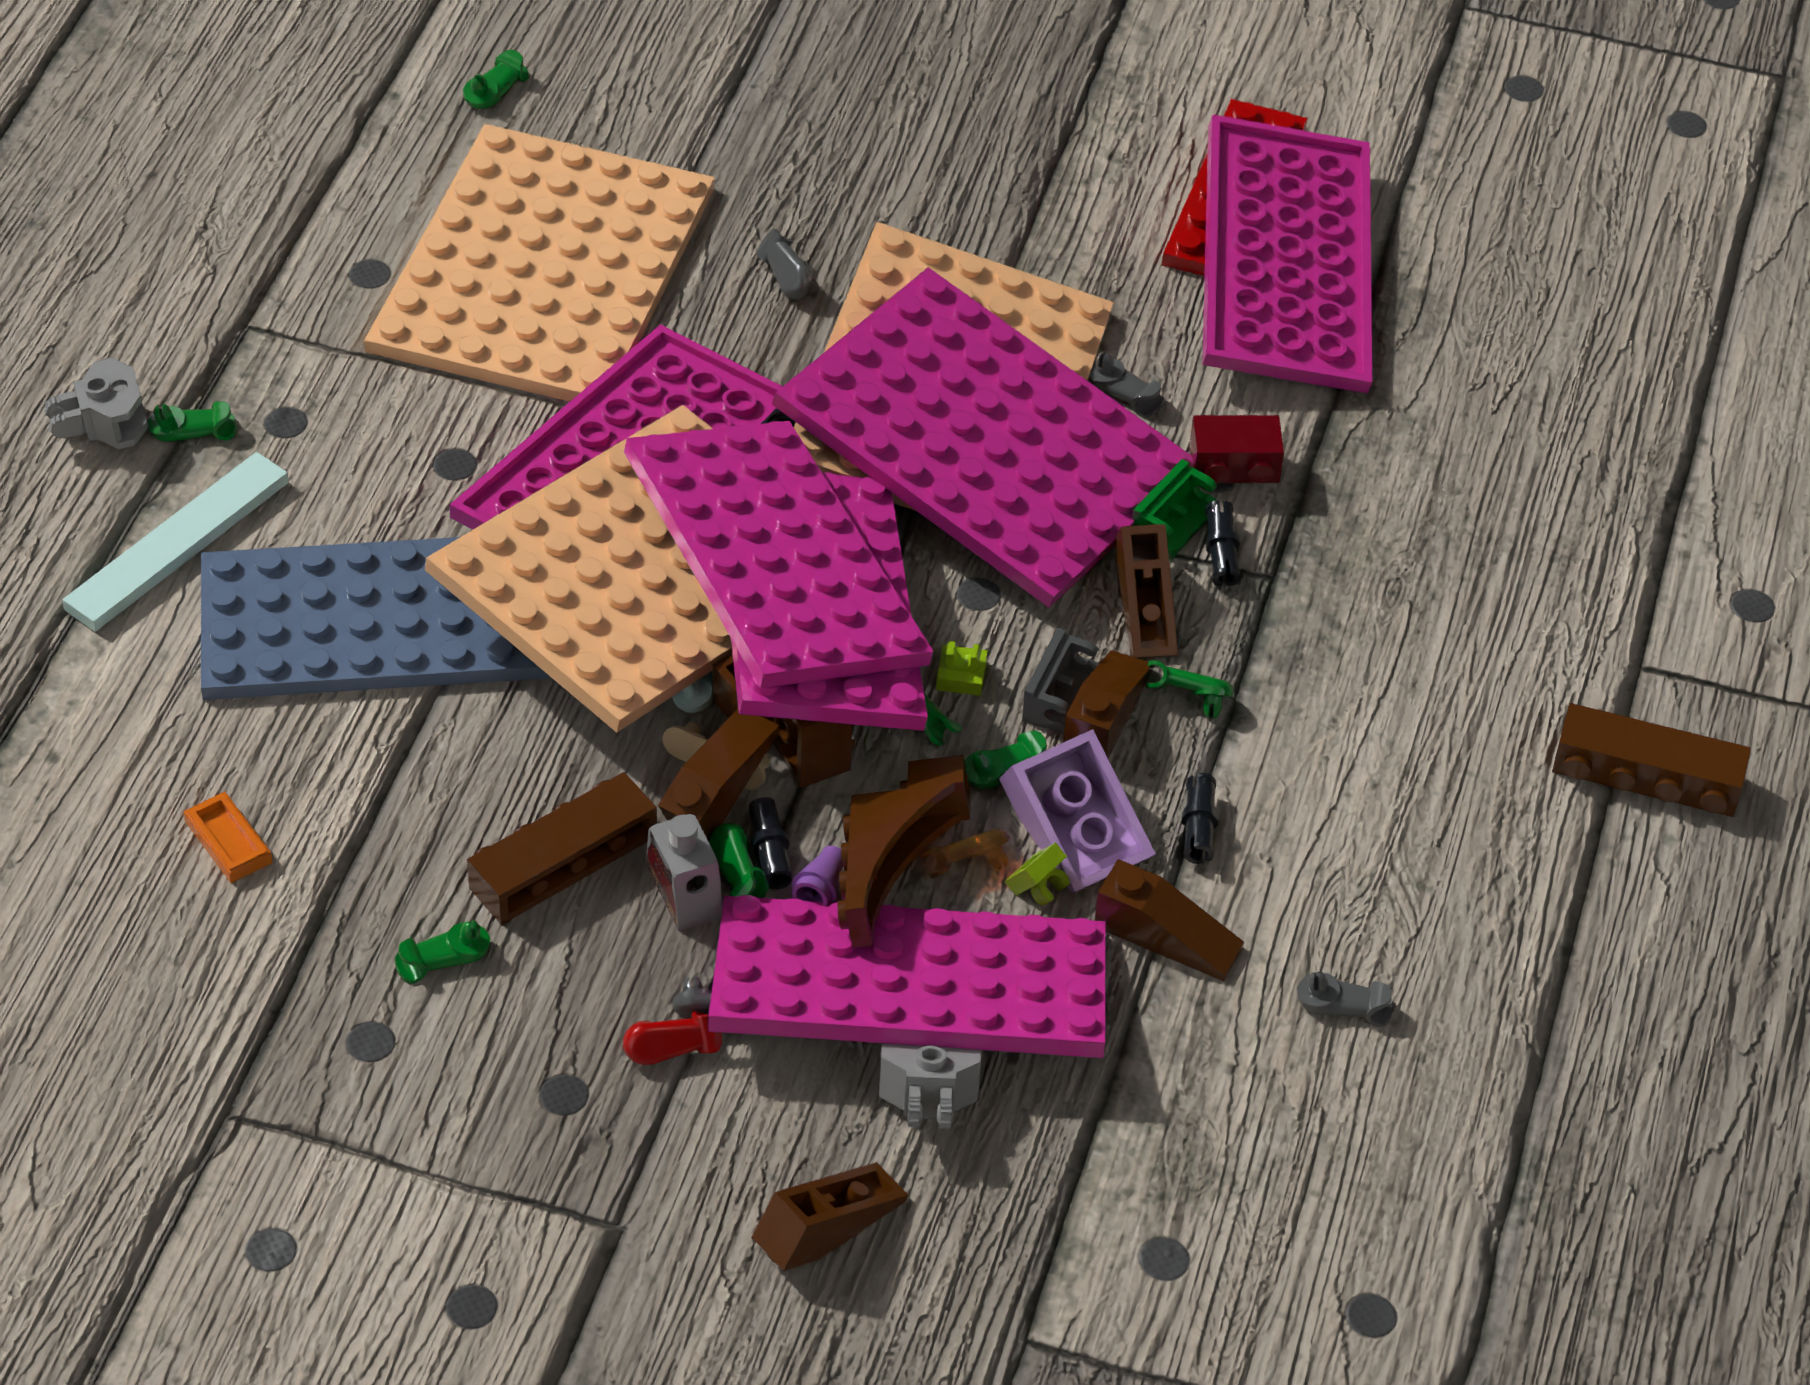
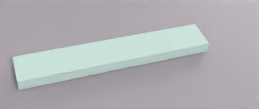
M256 451L63 598L64 610L94 632L98 631L289 483L288 472Z

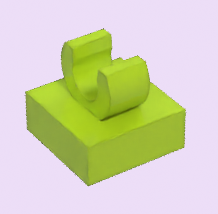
M950 641L947 645H943L936 690L981 696L988 650H982L979 644H973V648L956 646V641Z
M1054 842L1035 853L1004 882L1016 896L1031 888L1033 899L1043 906L1055 898L1047 889V881L1051 882L1057 891L1066 888L1070 884L1067 874L1061 869L1056 868L1067 855Z

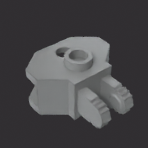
M114 358L94 362L82 380L73 382L75 391L59 394L57 397L53 396L45 401V408L43 409L45 415L50 418L49 432L55 438L66 439L68 436L74 437L87 433L89 442L100 440L117 449L135 446L149 427L133 367Z
M885 1043L881 1047L879 1097L904 1110L903 1116H908V1127L919 1128L922 1118H937L939 1129H950L951 1118H953L954 1112L978 1101L981 1050Z

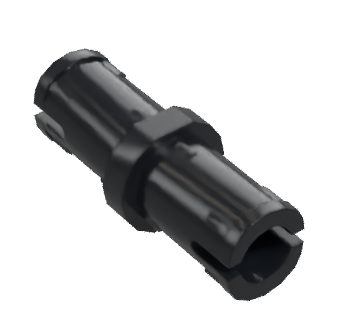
M1212 501L1205 507L1209 531L1205 545L1206 551L1211 555L1212 581L1215 585L1222 587V575H1225L1226 585L1231 587L1238 584L1241 580L1237 557L1240 547V536L1234 529L1232 503L1223 501L1224 512L1222 513L1219 501Z
M1207 773L1197 774L1196 786L1193 775L1187 778L1186 782L1187 806L1182 811L1181 823L1186 827L1184 857L1193 864L1203 863L1204 851L1207 862L1214 858L1213 836L1214 830L1218 826L1219 813L1214 809L1216 779Z
M757 798L749 804V815L754 833L751 840L754 854L760 859L761 868L766 875L769 888H785L792 882V873L786 851L790 844L787 832L781 829L773 798Z

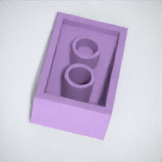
M1093 729L1011 766L999 779L1020 822L1038 847L1042 850L1056 842L1067 855L1056 868L1061 869L1067 874L1070 880V884L1067 887L1072 894L1106 879L1118 859L1136 865L1156 855Z

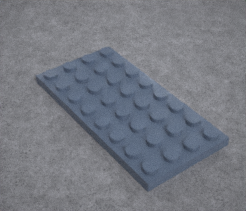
M460 537L201 552V692L203 700L546 679L551 677L425 571L426 557Z

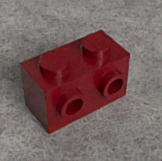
M1193 415L1189 447L1194 469L1211 477L1216 483H1280L1284 448L1279 415Z

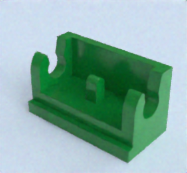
M1183 459L1133 509V526L1166 524L1169 561L1206 524L1205 507L1207 504L1217 501L1199 488V486H1202L1205 490L1212 492L1217 487L1216 482L1206 474L1189 466V462Z

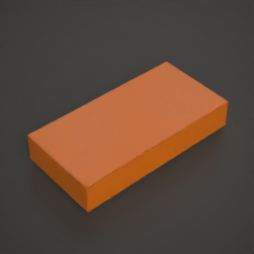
M225 791L183 811L186 824L230 883L273 863L270 850Z

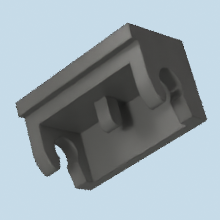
M1057 628L1024 691L1022 721L1064 734L1066 714L1082 683L1099 665L1098 662L1092 659L1081 657L1078 652L1085 653L1088 656H1096L1099 648L1092 642L1066 634V630Z

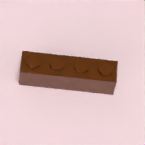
M1569 703L1552 772L1574 779H1582L1614 787L1618 790L1658 798L1666 802H1674L1702 809L1710 813L1734 817L1743 787L1751 747Z
M625 772L610 780L601 781L585 794L570 802L558 805L551 813L531 824L520 826L508 837L491 846L479 849L472 857L467 859L469 889L502 925L647 843L649 828L657 824V807Z

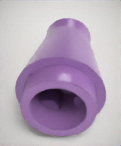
M836 846L824 847L821 853L793 878L792 897L803 901L823 902V905L826 906L828 903H835L840 885L839 873L844 870L841 849Z

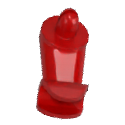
M692 1012V1018L657 1022L639 1021L626 1031L623 1038V1049L625 1055L634 1063L653 1065L696 1050L702 1054L715 1053L721 1048L722 1032L708 1031L709 1014Z

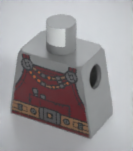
M692 814L678 815L671 820L650 827L648 831L646 866L678 931L721 918L722 897L719 865L696 816ZM695 880V891L686 889L688 881Z

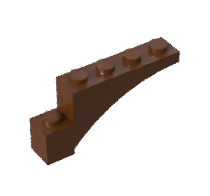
M964 755L908 761V780L900 781L899 790L851 795L850 814L843 815L846 843H841L844 871L839 873L840 891L843 900L838 901L837 909L841 930L849 929L853 948L872 946L875 924L882 904L892 886L907 866L930 843L949 828L962 820H970L971 790Z

